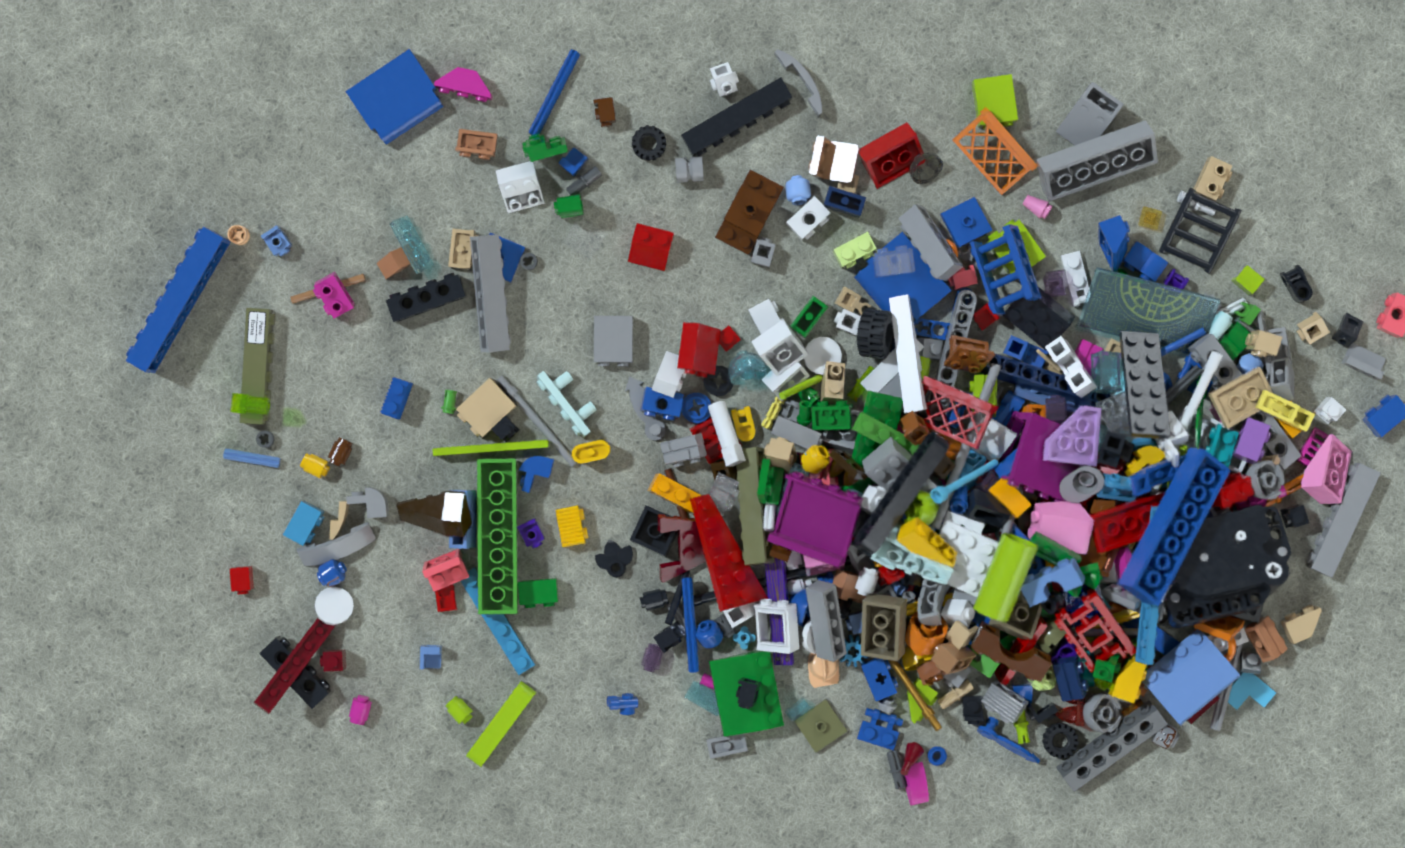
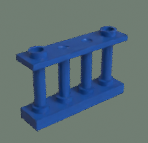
M1010 224L1002 227L1004 231L1002 237L985 245L982 242H970L971 254L976 260L989 300V309L993 314L1004 315L1003 306L1025 297L1026 300L1033 301L1042 298L1019 228ZM1007 243L1010 249L1009 254L989 263L986 252ZM1013 261L1016 267L1015 272L995 281L991 270ZM1019 279L1022 285L1021 290L1000 299L997 288Z

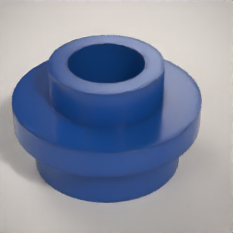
M934 746L928 751V760L935 766L942 765L947 759L946 751L940 746ZM936 752L941 754L939 759L934 758Z

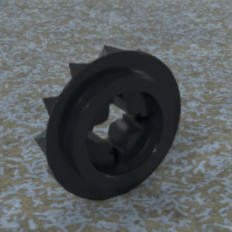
M716 366L715 375L707 374V378L703 380L706 390L714 396L726 395L734 385L732 372L724 366ZM720 372L721 379L727 381V383H721L719 389H717L716 383L710 381V379L717 378Z

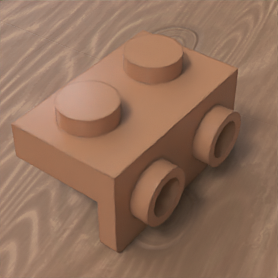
M459 129L455 151L462 157H471L472 154L479 155V159L490 160V157H495L498 134Z

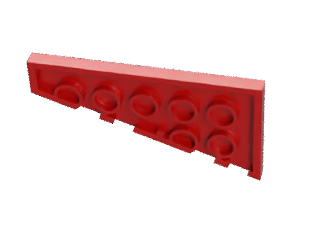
M706 494L690 498L719 611L767 599L768 597L750 565H745L742 551L711 496Z

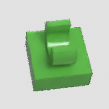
M1241 302L1240 304L1244 306V312L1240 313L1235 310L1234 313L1240 316L1239 321L1246 325H1251L1261 309L1255 305Z

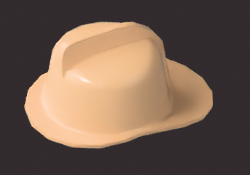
M809 654L808 672L811 685L816 688L837 684L839 682L838 660L832 662L819 658L816 654Z

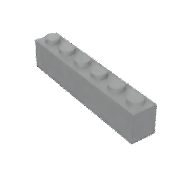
M499 235L470 237L480 349L481 352L488 353L510 350L511 338L507 327L509 325V318L506 315L507 299L504 295L505 279L502 273L504 263L500 252L502 242Z
M1354 463V465L1349 467L1341 503L1331 505L1332 513L1330 517L1325 519L1323 523L1324 530L1315 540V550L1307 557L1308 568L1333 578L1381 474L1380 472L1361 463Z

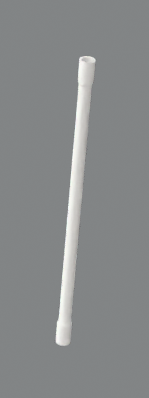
M1211 352L1205 365V370L1180 421L1186 432L1223 357L1218 352ZM1181 443L1174 445L1177 451ZM1162 484L1152 487L1150 495L1158 493ZM1135 542L1121 547H1128L1130 552H1132Z

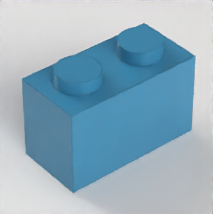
M301 501L283 535L302 546H305L307 543L310 544L315 537L313 532L316 526L320 527L325 517L322 516L324 511L306 501Z

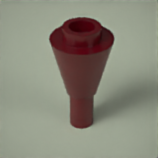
M912 742L906 744L904 765L900 771L902 775L907 776L911 766L923 755L924 749L919 743Z

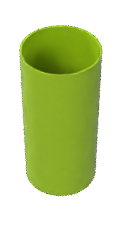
M1002 533L973 606L977 612L998 621H1009L1038 546L1019 536Z

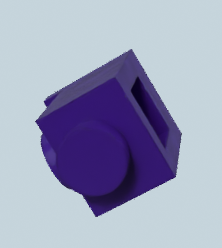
M536 518L517 526L527 547L531 546L534 549L543 544L542 540L545 537ZM530 531H533L535 533L534 538H530L528 536V533Z

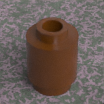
M339 437L329 452V462L339 467L341 464L345 465L352 451L353 443Z

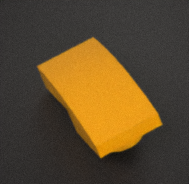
M1000 479L988 491L1015 518H1018L1031 504L1015 487L1008 485V481Z

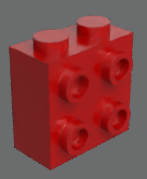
M1229 472L1211 507L1218 506L1221 509L1230 508L1235 502L1246 501L1247 497L1254 495L1251 477L1241 473L1233 474Z

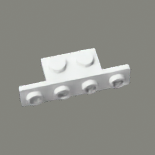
M1170 411L1168 412L1171 436L1168 439H1155L1159 449L1164 451L1167 461L1171 462L1175 468L1179 466V453L1174 445L1189 441V435L1174 413Z

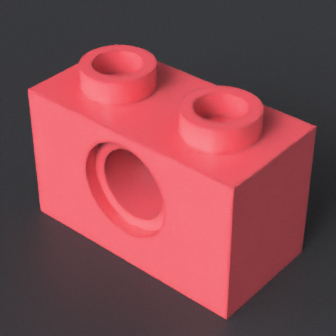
M1392 293L1385 300L1384 305L1386 308L1384 312H1381L1376 320V323H1378L1376 329L1400 338L1405 333V296L1400 293ZM1394 309L1397 310L1399 313V317L1397 319H1394L1392 317V312Z

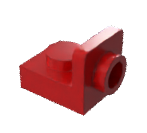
M883 566L878 569L879 578L877 582L880 586L886 583L890 585L904 578L905 574L899 568L895 567L892 570Z

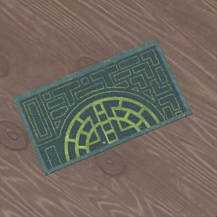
M1097 267L1076 324V330L1119 341L1121 331L1159 333L1161 349L1202 327L1206 334H1208L1221 300ZM1200 338L1169 354L1186 358L1190 354L1188 348Z

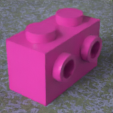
M335 271L315 282L313 292L318 299L321 298L324 302L323 308L328 316L331 315L335 319L354 308L355 303Z

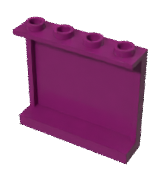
M1021 412L1019 419L1026 423L1010 475L1001 476V479L1008 481L1007 484L1012 487H1023L1022 491L1038 493L1037 497L1046 500L1050 498L1052 502L1066 501L1060 494L1061 481L1083 465L1043 460L1045 440L1061 424L1032 412Z
M794 471L786 475L785 478L788 479L783 500L774 531L769 533L767 541L836 567L844 565L864 498L859 497V494L853 491H842L837 485L829 484L828 486L823 484V481L820 479L804 477L805 474Z

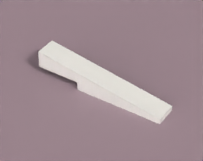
M909 295L889 298L904 413L911 412L912 410H925L927 406L920 372L922 371Z

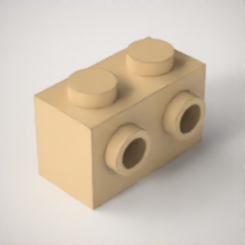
M1213 156L1207 158L1194 186L1195 193L1213 201L1220 200L1224 193L1223 185L1232 176V171H1230L1232 165Z
M1262 330L1252 331L1245 340L1246 350L1251 351V355L1261 358L1277 356L1282 337Z
M781 437L777 439L771 438L770 443L765 446L764 455H766L767 459L771 460L772 466L783 468L785 473H793L798 457L794 443L788 442L787 439Z

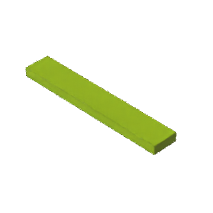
M536 440L433 448L432 451L433 456L546 448L549 447V441Z

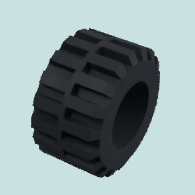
M865 309L861 315L857 330L859 355L862 357L885 359L891 350L894 338L891 311Z

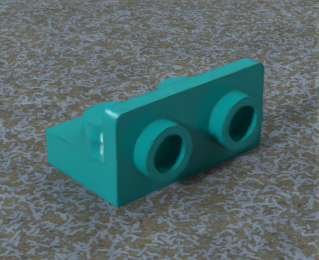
M1217 424L1215 428L1212 427L1208 438L1211 441L1210 445L1205 447V450L1229 468L1239 432L1223 428L1221 424Z

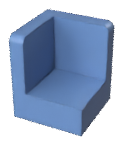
M442 645L420 646V669L441 668Z

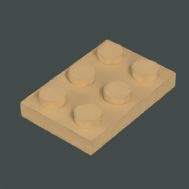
M1256 367L1208 395L1224 428L1228 429L1260 411L1255 407L1263 390L1273 392L1261 367Z

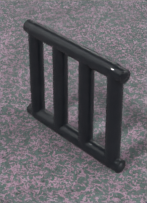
M1189 188L1161 244L1159 252L1164 254L1168 252L1204 268L1206 273L1211 274L1242 210L1237 208L1235 210L1197 194L1195 193L1196 190ZM1194 200L1230 216L1226 227L1187 211L1191 201ZM1183 217L1222 234L1217 245L1178 228ZM1174 235L1213 251L1209 261L1207 262L1171 246L1170 243Z

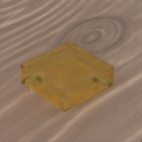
M1143 206L1138 225L1157 230L1162 211Z

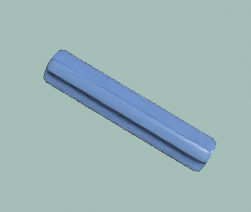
M225 449L223 454L224 459L278 468L281 459L278 457L233 449Z

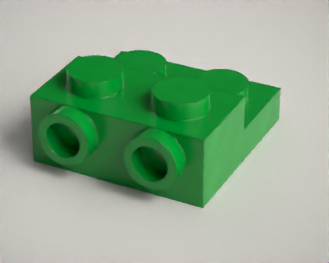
M534 134L529 136L526 142L522 143L525 158L529 157L530 162L568 152L565 137L561 138L560 136H554L546 142L544 135Z

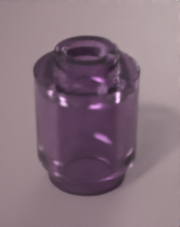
M648 643V647H645L641 662L645 671L654 673L655 670L660 669L664 653L657 644Z

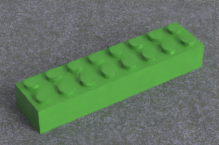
M477 459L478 614H518L517 460Z

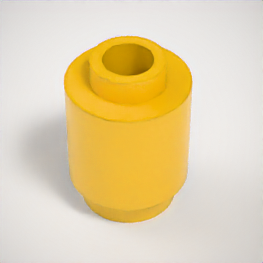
M306 453L300 464L303 471L319 479L322 476L326 477L330 470L329 462L314 454Z

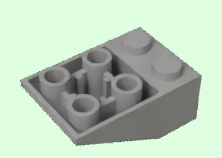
M1092 82L1056 130V133L1074 146L1100 137L1124 104Z

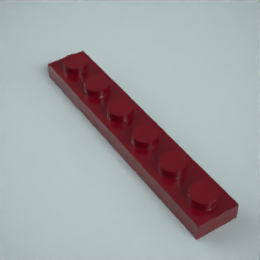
M317 618L253 704L269 715L336 625L325 624Z

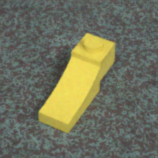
M1266 390L1262 391L1255 407L1305 432L1308 431L1315 416L1314 413L1301 408L1299 405Z

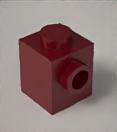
M346 649L326 650L323 652V655L320 656V666L323 667L324 672L343 671L346 669Z

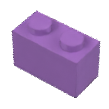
M1249 417L1245 419L1232 457L1250 464H1254L1258 460L1261 461L1264 454L1262 447L1264 442H1268L1271 432H1269L1270 425Z

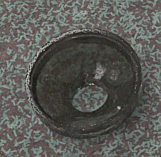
M935 153L919 154L911 163L909 174L917 184L929 183L941 173L943 161ZM925 160L922 165L917 166L921 161Z

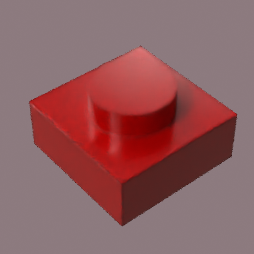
M729 325L720 332L719 344L726 352L741 340Z

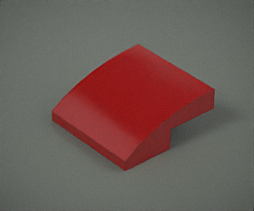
M711 417L690 428L692 435L702 434L707 453L705 458L708 464L723 457L722 448Z

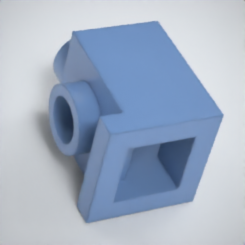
M276 225L261 235L274 256L279 255L282 257L290 252L289 248L292 247V244L281 227ZM275 239L280 240V243L277 246L274 245Z

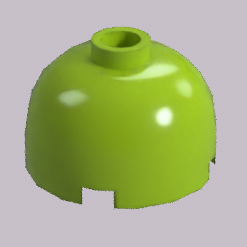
M924 490L918 492L904 512L906 515V519H903L905 523L918 517L928 526L932 524L938 512V505L933 501L931 494Z

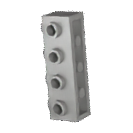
M915 204L898 218L902 223L901 228L906 234H909L912 239V245L920 251L921 259L931 268L930 273L935 279L947 281L963 267L925 207Z
M818 580L806 587L816 655L819 658L835 662L847 654L836 585Z

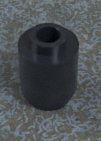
M659 588L642 593L643 597H640L642 609L646 608L647 611L663 608L669 604L665 589L661 590Z

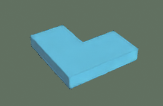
M1241 672L1240 677L1232 684L1228 703L1237 710L1250 696L1262 707H1265L1276 692L1256 675Z

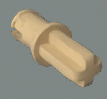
M966 679L959 688H951V691L939 698L937 702L942 709H945L957 700L961 701L960 698L974 690V687Z

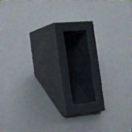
M973 489L968 496V509L966 510L968 519L1002 528L1011 516V513L991 493Z

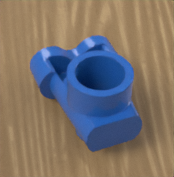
M623 693L622 697L607 696V706L610 710L620 709V714L633 715L635 714V708H638V699L632 693Z

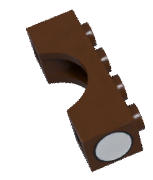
M983 621L981 622L978 631L971 640V648L980 655L985 654L996 663L1001 662L1007 665L1010 670L1014 672L1019 671L1032 681H1042L1052 664L1051 655L1035 647L1023 653L1011 652L1001 644L1000 630Z

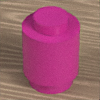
M358 695L353 698L349 713L351 723L364 725L365 721L368 720L372 704L369 697Z

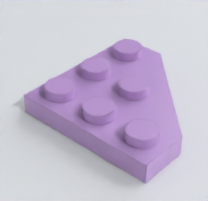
M1080 406L1045 440L1043 460L1097 466L1101 408Z

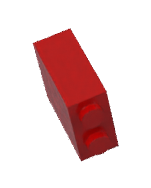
M683 322L677 368L685 370V374L695 375L696 377L707 378V374L715 375L721 329L700 323Z

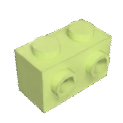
M866 232L835 248L833 253L840 267L846 266L848 269L857 264L856 260L862 257L865 260L873 256V251L877 248L869 233Z

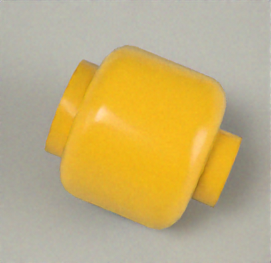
M813 445L808 448L801 456L803 469L813 474L820 473L830 462L828 450L821 445Z

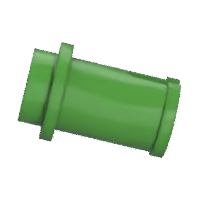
M445 390L444 404L441 407L443 409L442 413L454 414L457 391Z

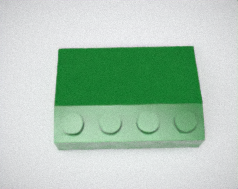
M756 650L709 661L723 737L784 726L770 652ZM742 677L761 682L756 705L750 707V709L741 708L737 703L738 697H736L738 687L741 686V684H738V681Z

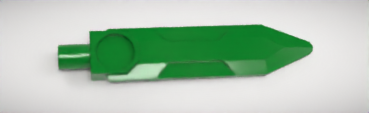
M1207 389L1197 408L1195 427L1196 448H1198L1201 438L1204 399L1207 397Z

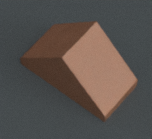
M407 244L389 252L376 264L387 280L419 261L410 244Z

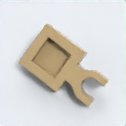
M843 287L834 303L852 313L856 309L861 315L863 314V306L871 307L868 303L859 302L862 296L846 287Z

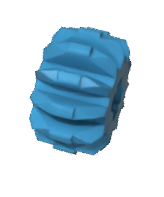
M849 635L848 642L844 638L847 654L840 658V662H844L847 659V667L850 666L851 661L854 667H857L856 661L858 660L861 664H864L861 657L868 658V656L861 655L860 636L857 635L855 641H853L852 635ZM852 646L858 649L854 656L848 653V649L851 650L850 647Z

